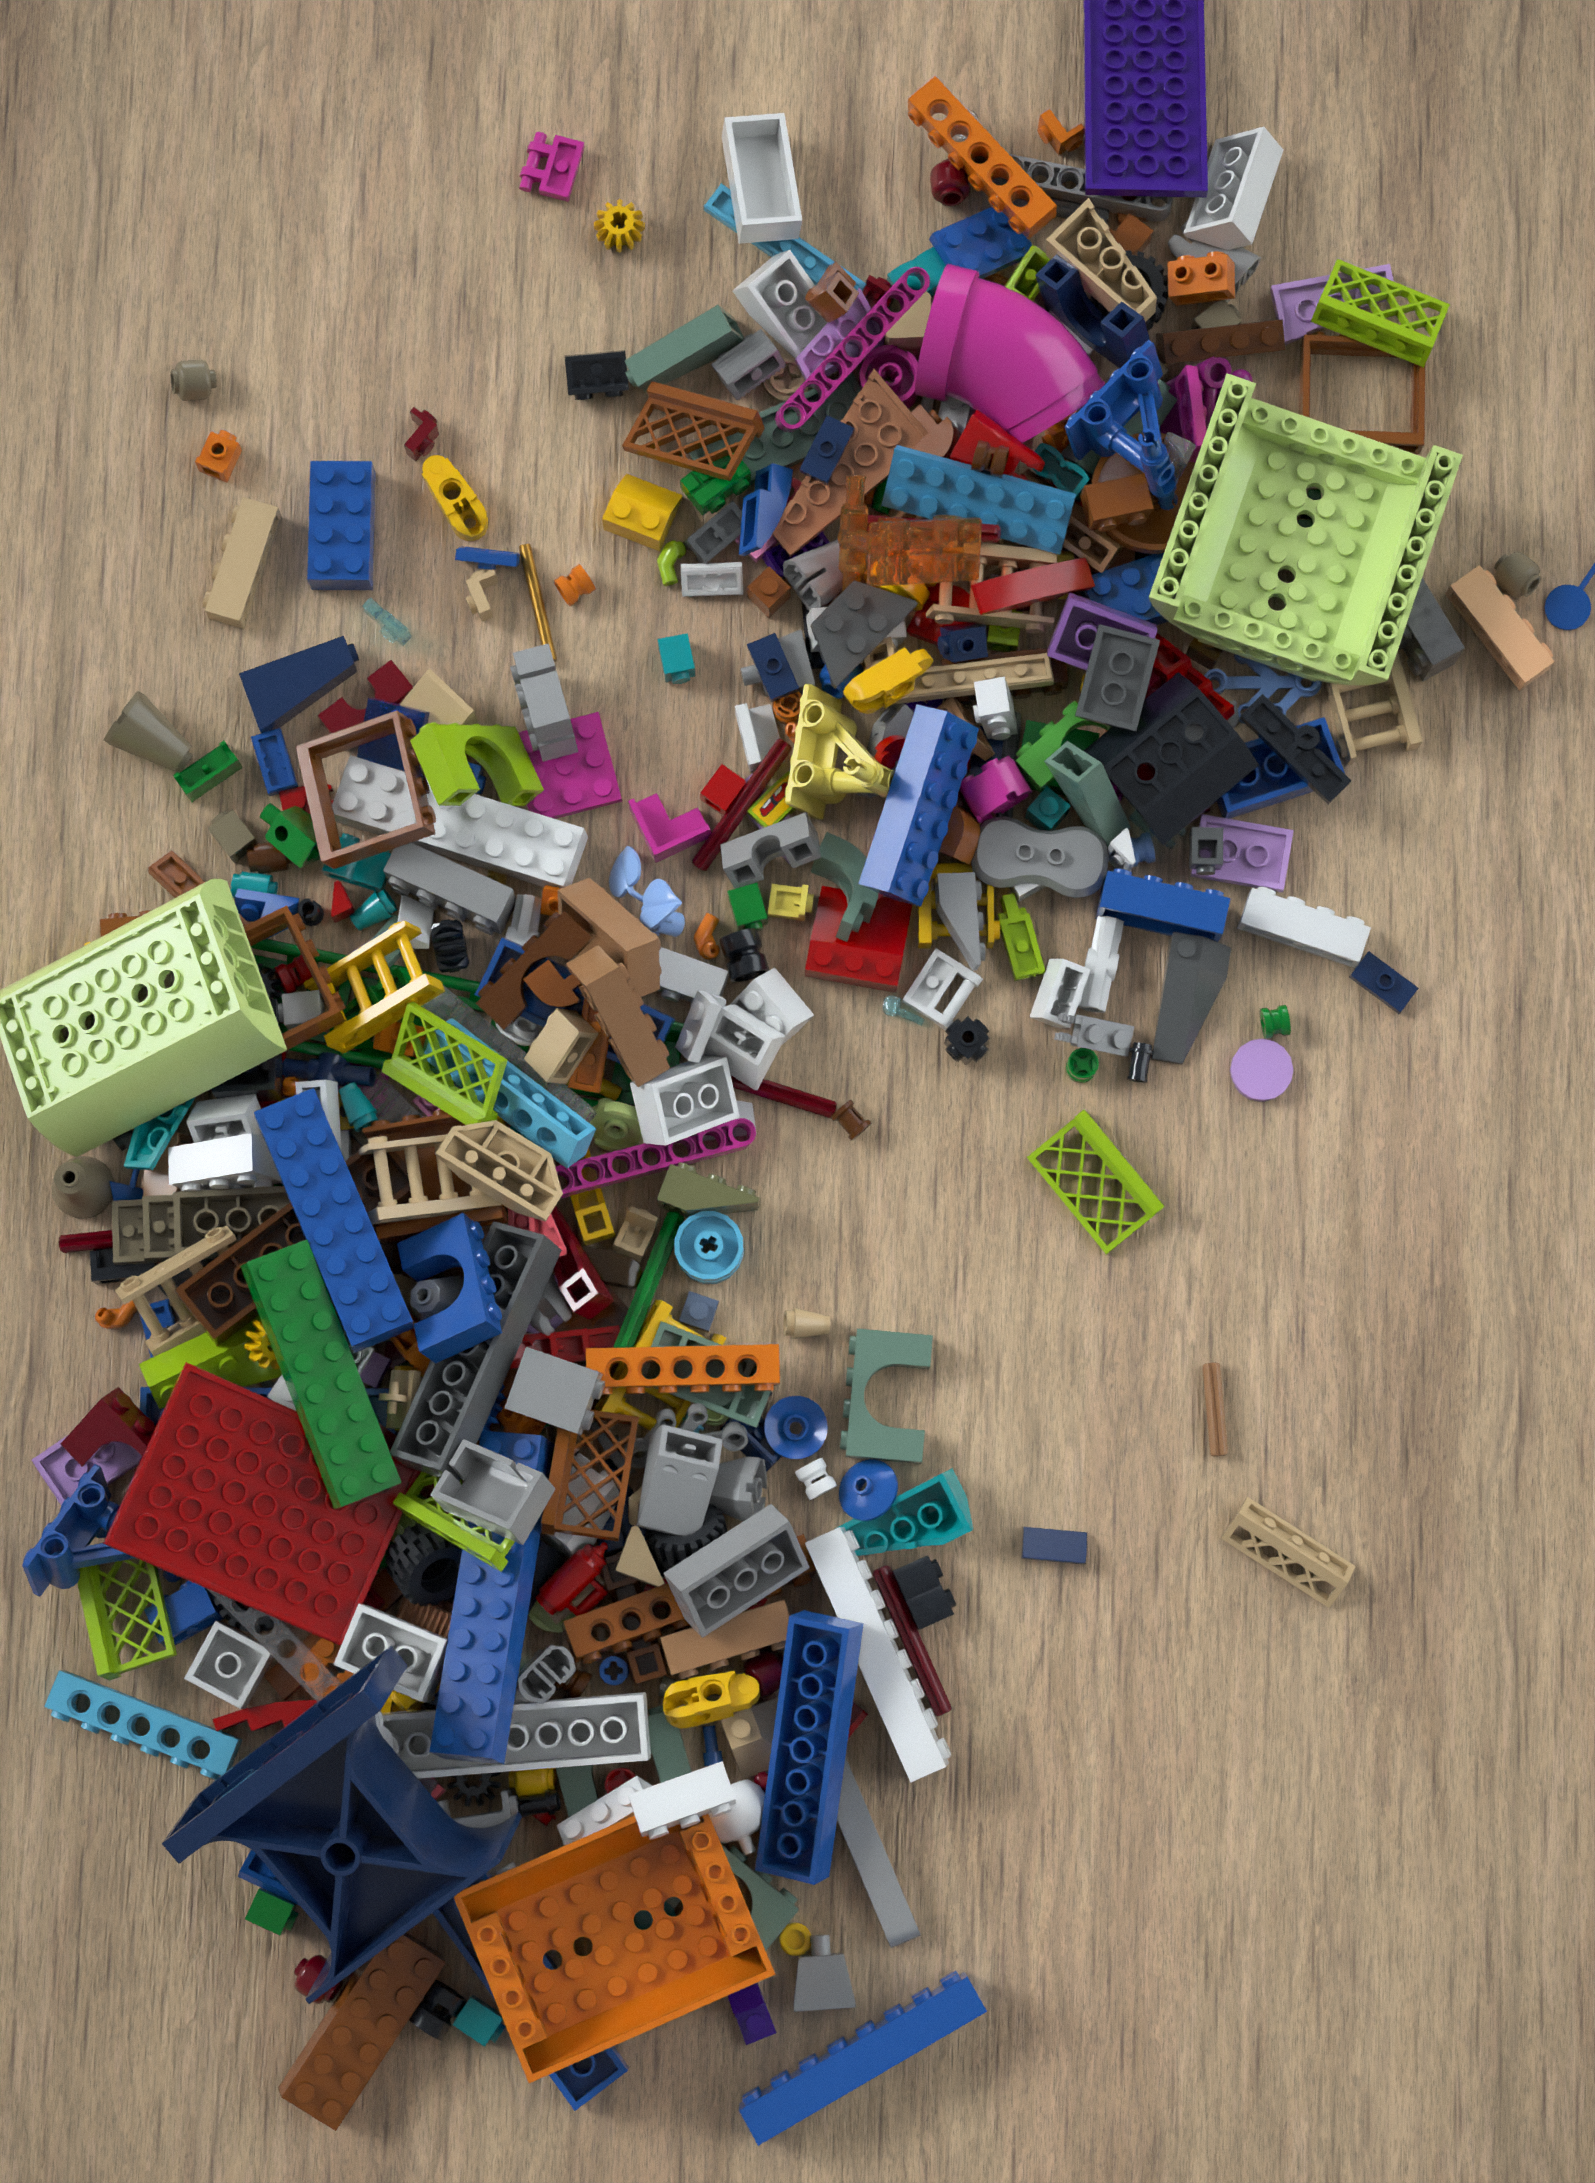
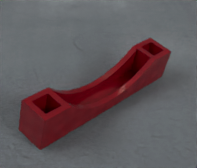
M555 1206L551 1215L567 1249V1254L558 1258L553 1269L558 1287L573 1312L590 1320L613 1303L614 1299L558 1207Z

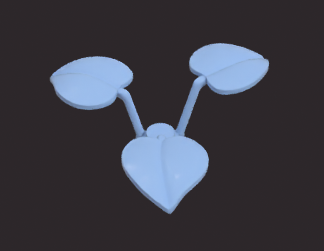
M626 846L616 859L610 872L609 888L612 895L622 898L628 891L631 896L643 902L640 921L651 932L656 933L657 936L662 933L678 937L685 925L684 915L675 912L682 904L681 900L673 893L668 883L662 879L652 881L643 896L637 893L633 885L640 879L641 862L635 849Z

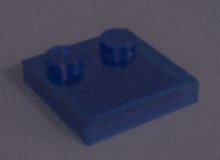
M373 697L368 698L364 722L399 711L413 721L416 735L420 732L419 730L422 726L428 724L430 714L428 711ZM396 733L359 746L358 758L405 771Z

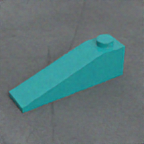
M195 1097L135 1127L124 1167L127 1169L153 1170Z
M953 1468L897 1496L891 1508L881 1517L871 1521L852 1519L839 1526L844 1527L846 1531H853L860 1547L855 1550L857 1556L901 1549H914L923 1546L944 1545L974 1530L967 1496Z

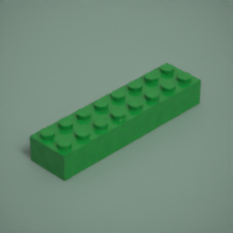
M308 1240L253 1259L240 1266L334 1509L400 1484V1477Z

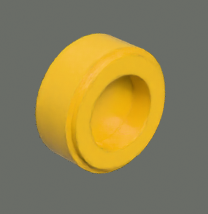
M789 1923L780 1933V1946L785 1953L791 1956L802 1955L810 1948L811 1933L802 1923Z

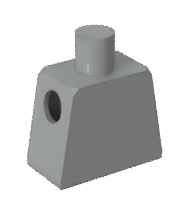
M798 630L778 638L797 681L799 692L803 695L804 685L812 684L815 686V681L802 631ZM755 665L740 668L744 686L762 682ZM763 686L765 696L768 697L767 692Z
M829 1934L810 1936L811 1955L798 1956L793 2004L794 2012L855 2008L856 2004L844 1953H831Z

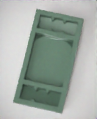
M661 1321L651 1347L716 1346L721 1344ZM717 1360L710 1362L706 1368L707 1374L712 1378L722 1376L725 1371L724 1364ZM744 1360L740 1363L738 1371L744 1377H751L756 1373L757 1365L752 1360ZM686 1361L679 1362L674 1369L675 1375L681 1379L688 1378L693 1370L692 1365ZM655 1362L645 1364L642 1369L643 1376L646 1379H655L660 1374V1366ZM754 1385L742 1386V1391L722 1392V1386H709L710 1392L691 1393L690 1387H677V1393L668 1394L694 1404L701 1403L711 1411L757 1428L771 1391H755Z

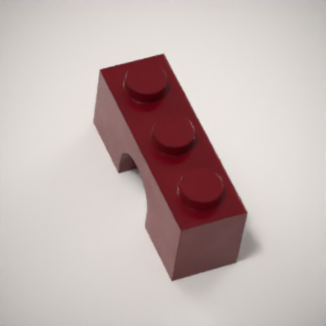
M392 660L367 677L370 687L375 692V699L369 707L354 709L341 697L317 715L329 734L396 710L413 689V686Z

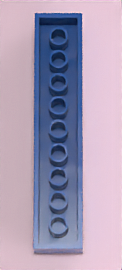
M492 1431L481 1432L479 1446L507 1457L516 1464L521 1463L542 1472L549 1480L554 1444L544 1436ZM543 1512L524 1545L515 1542L506 1554L505 1558L508 1560V1563L502 1572L462 1550L429 1751L443 1759L505 1764ZM468 1521V1527L474 1528L478 1526ZM492 1532L493 1542L500 1545L505 1537Z

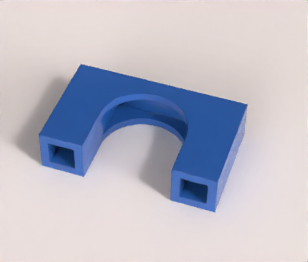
M464 1213L397 1243L402 1270L417 1282L453 1267H462L464 1271L463 1287L453 1304L445 1310L414 1324L419 1352L435 1364L502 1333L500 1325L502 1313L495 1302L494 1293L496 1292V1286L489 1275L488 1266L490 1265V1259L482 1243L484 1232L477 1221L471 1220Z

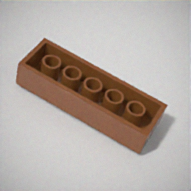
M406 1932L357 1968L279 2085L278 2090L281 2097L336 2131L446 1964L443 1956Z

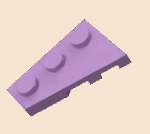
M860 288L857 290L859 295L848 312L836 320L828 322L795 358L794 361L805 380L871 309ZM868 320L866 322V329L870 334L878 335L880 333V327L876 321ZM885 336L872 350L884 345ZM847 343L845 346L846 353L850 357H858L859 347L855 343ZM826 365L825 375L827 377L838 371L834 365Z

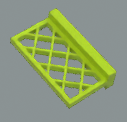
M1337 259L1310 322L1424 368L1450 304ZM1338 271L1350 275L1353 281L1343 283L1338 276ZM1371 284L1377 286L1381 293L1371 295L1366 286ZM1358 288L1363 297L1353 300L1348 290ZM1340 293L1345 302L1332 298L1328 295ZM1402 296L1407 298L1410 304L1399 306L1394 297ZM1387 300L1392 309L1381 311L1376 302ZM1368 304L1373 313L1357 307ZM1429 307L1440 313L1437 316L1428 318L1423 308ZM1415 311L1420 320L1409 323L1404 313ZM1396 316L1401 325L1389 321L1386 318ZM1424 327L1429 336L1416 332L1414 329Z
M410 1002L406 1006L392 1059L384 1061L381 1072L463 1124L470 1125L497 1120L498 1113L493 1108L508 1060L417 1003ZM415 1015L421 1018L425 1031L418 1034L413 1023ZM438 1029L444 1032L448 1043L443 1048L440 1047L435 1031ZM427 1035L433 1051L426 1055L419 1037ZM410 1041L417 1057L414 1060L404 1055L407 1042ZM463 1044L468 1047L472 1060L464 1063L458 1045ZM449 1049L456 1067L448 1069L442 1053ZM435 1057L440 1070L439 1074L431 1071L427 1058ZM483 1059H488L495 1064L493 1074L489 1078L482 1062ZM474 1064L480 1080L472 1084L466 1066ZM458 1070L464 1088L459 1089L454 1086L450 1073ZM480 1085L486 1097L484 1104L478 1101L474 1088Z
M1085 1109L1027 1156L1028 1160L1106 1255L1165 1208L1163 1203ZM1074 1127L1083 1136L1081 1150L1063 1148L1064 1135ZM1060 1139L1059 1148L1051 1147L1055 1142H1057ZM1086 1141L1094 1151L1085 1150ZM1046 1150L1059 1151L1057 1170L1045 1169L1036 1158ZM1063 1152L1081 1153L1079 1172L1061 1170ZM1085 1154L1098 1155L1102 1159L1101 1174L1083 1172ZM1106 1166L1114 1175H1105ZM1048 1172L1057 1173L1056 1182L1048 1174ZM1061 1174L1079 1175L1077 1194L1064 1193L1059 1187ZM1083 1176L1101 1178L1099 1196L1081 1194ZM1105 1178L1118 1179L1123 1185L1121 1198L1103 1197ZM1126 1190L1134 1198V1200L1125 1199ZM1068 1197H1077L1076 1207ZM1080 1198L1099 1200L1097 1218L1084 1217L1080 1213ZM1103 1200L1121 1202L1119 1221L1101 1219ZM1125 1202L1137 1203L1146 1214L1137 1222L1123 1221ZM1088 1221L1096 1222V1231ZM1100 1222L1119 1224L1118 1237L1109 1245L1099 1236ZM1123 1224H1124V1225H1132L1131 1227H1129L1126 1231H1124V1232L1122 1233V1225H1123Z
M421 1472L406 1495L400 1492L395 1498L393 1504L405 1516L500 1572L507 1565L508 1560L505 1556L515 1543L514 1541L505 1538L499 1545L493 1542L491 1531L480 1526L470 1528L468 1527V1521L462 1518L461 1522L456 1519L460 1517L451 1513H444L442 1507L433 1497L424 1500L417 1497L424 1486L434 1484L435 1488L440 1479L439 1477Z
M129 1559L117 1561L108 1574L101 1571L99 1565L79 1568L80 1579L77 1584L97 1675L109 1681L122 1677V1673L177 1655L158 1569L156 1566L147 1563L148 1570L144 1568L146 1562L142 1560L139 1561L138 1565ZM123 1561L135 1567L127 1584L114 1578ZM141 1572L150 1575L151 1580L145 1595L133 1589ZM112 1581L124 1587L115 1605L107 1601L106 1591ZM130 1591L142 1598L133 1615L121 1609ZM148 1602L156 1605L158 1615L152 1625L139 1619ZM118 1612L131 1618L122 1635L114 1631L112 1624ZM137 1622L149 1628L141 1645L128 1639ZM156 1632L164 1637L166 1650L152 1653L146 1648ZM127 1642L138 1650L132 1661L121 1664L119 1653Z

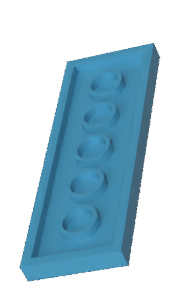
M896 445L882 506L932 520L998 525L1001 528V539L1061 554L1076 497L1075 493L1003 474L1002 478L992 476L986 470L981 472L971 470L972 465Z

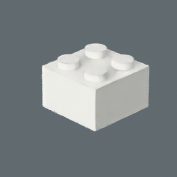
M215 1621L184 1679L239 1709H245L277 1651L221 1621Z

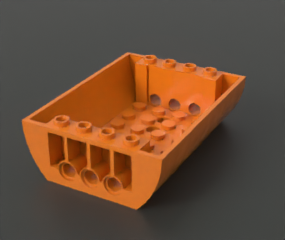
M709 1814L700 1816L699 1823L686 1828H681L680 1824L668 1828V1834L655 1839H650L649 1835L641 1836L634 1815L466 1888L454 1896L528 2083L775 1975ZM670 1897L679 1898L683 1904L682 1912L674 1917L667 1915L664 1911V1903ZM641 1910L650 1912L653 1917L652 1925L645 1930L638 1929L634 1924V1916ZM587 1937L591 1940L593 1947L590 1954L579 1956L575 1953L573 1944L577 1938ZM549 1950H556L562 1956V1964L557 1969H548L543 1963V1956Z

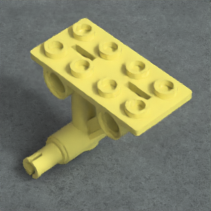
M805 684L803 695L800 698V713L798 725L795 729L796 738L793 755L790 759L791 768L788 785L785 790V803L803 813L806 812L807 815L815 819L822 820L826 804L839 803L844 799L846 793H875L886 799L895 770H891L878 763L855 738L857 725L854 720L841 713L842 702L812 684ZM838 746L849 756L845 759L844 764L849 765L851 768L843 766L844 771L835 768Z

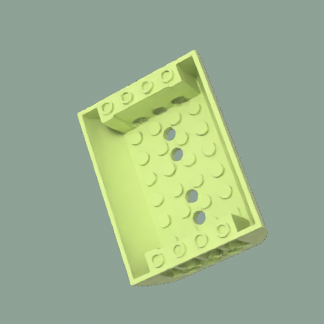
M223 879L208 880L0 990V1038L27 1119L53 1145L76 1157L287 1050L228 882ZM173 972L175 981L170 988H166L164 980L167 974ZM146 986L148 996L143 1002H140L138 1000L139 990ZM93 1013L95 1023L91 1029L87 1030L85 1021L87 1016ZM65 1027H67L69 1031V1036L66 1041L62 1033V1029Z

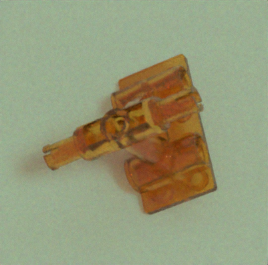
M846 476V503H843L841 506L840 531L837 537L839 543L838 569L843 573L842 592L854 580L861 582V574L866 570L867 555V585L869 586L976 581L979 579L982 520L980 518L935 515L930 520L909 521L902 518L885 517L879 518L878 522H871L868 532L867 504H864L866 476Z

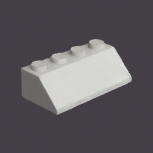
M1265 127L1215 140L1207 163V198H1195L1183 233L1187 238L1225 250L1244 247L1253 243L1283 153L1282 147Z

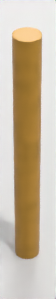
M522 544L519 546V551L541 645L549 643L553 660L556 662V652L531 544Z

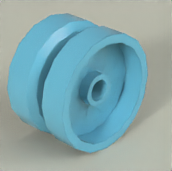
M701 1211L689 1216L679 1226L674 1239L675 1256L681 1270L690 1279L702 1284H718L729 1279L739 1269L744 1256L743 1236L738 1225L727 1215L716 1211ZM711 1243L715 1246L716 1250L715 1252L710 1250L706 1254L704 1246Z

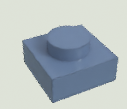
M689 1291L679 1322L709 1332L719 1301Z

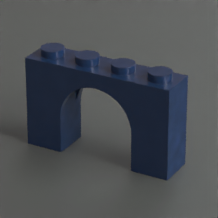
M1057 254L1035 275L1046 311L1054 313L1085 344L1118 368H1121L1130 359L1136 348L1142 347L1146 341L1150 340L1144 317L1121 301L1105 317L1085 293L1078 269Z

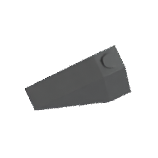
M1179 932L1172 933L1168 944L1153 1045L1154 1055L1151 1060L1183 1064L1227 978L1231 947L1204 936Z

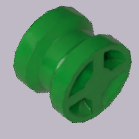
M1279 1005L1273 1010L1260 1008V1024L1264 1039L1272 1038L1275 1034L1283 1036L1291 1034L1290 1017L1286 1005Z

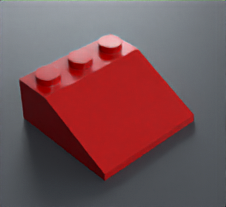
M821 886L805 966V977L896 993L912 904L888 897L877 899L870 922L866 923L863 921L858 933L852 931L846 942L836 938V934L848 907L847 898L842 889Z

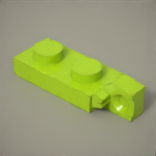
M1014 893L1003 895L1000 898L1003 913L998 914V919L1014 982L1043 975L1045 967L1030 914L1027 913L1025 907L1018 908Z

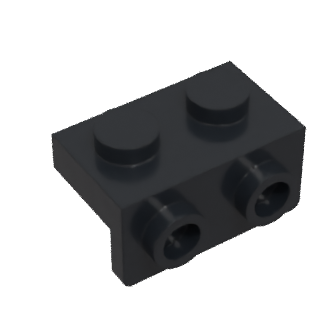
M625 350L565 355L568 395H574L575 400L593 398V393L605 392V397L623 396V391L629 390L628 378L625 373L627 372V365L624 361L626 360Z

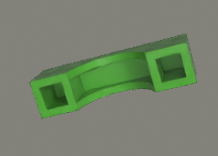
M1076 700L1063 710L1062 714L1065 717L1057 724L1051 721L1039 732L1041 738L1032 745L1028 742L1016 753L1019 757L1015 762L1039 793L1055 779L1044 761L1061 747L1062 741L1071 731L1082 726H1097L1107 731L1112 727L1075 717L1078 705Z

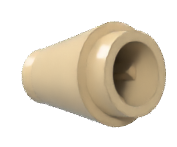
M794 1307L792 1311L785 1310L783 1317V1334L785 1336H791V1339L829 1334L830 1316Z

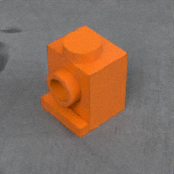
M220 430L219 434L210 432L200 456L195 460L199 472L227 483L242 452L239 443L236 442L237 437L224 430ZM217 447L224 449L221 454H214Z

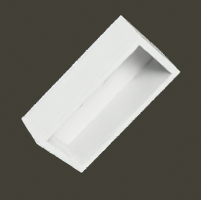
M785 114L725 117L722 143L739 244L799 239L802 215Z

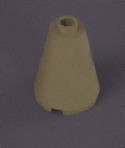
M137 691L124 707L117 721L113 723L107 732L104 741L108 745L172 771H175L177 767L183 770L193 757V754L189 752L192 746L145 694Z
M89 1156L75 1157L63 1163L56 1170L51 1186L52 1196L56 1205L65 1214L78 1219L92 1218L101 1214L111 1199H113L109 1181L115 1182L110 1169L100 1160Z

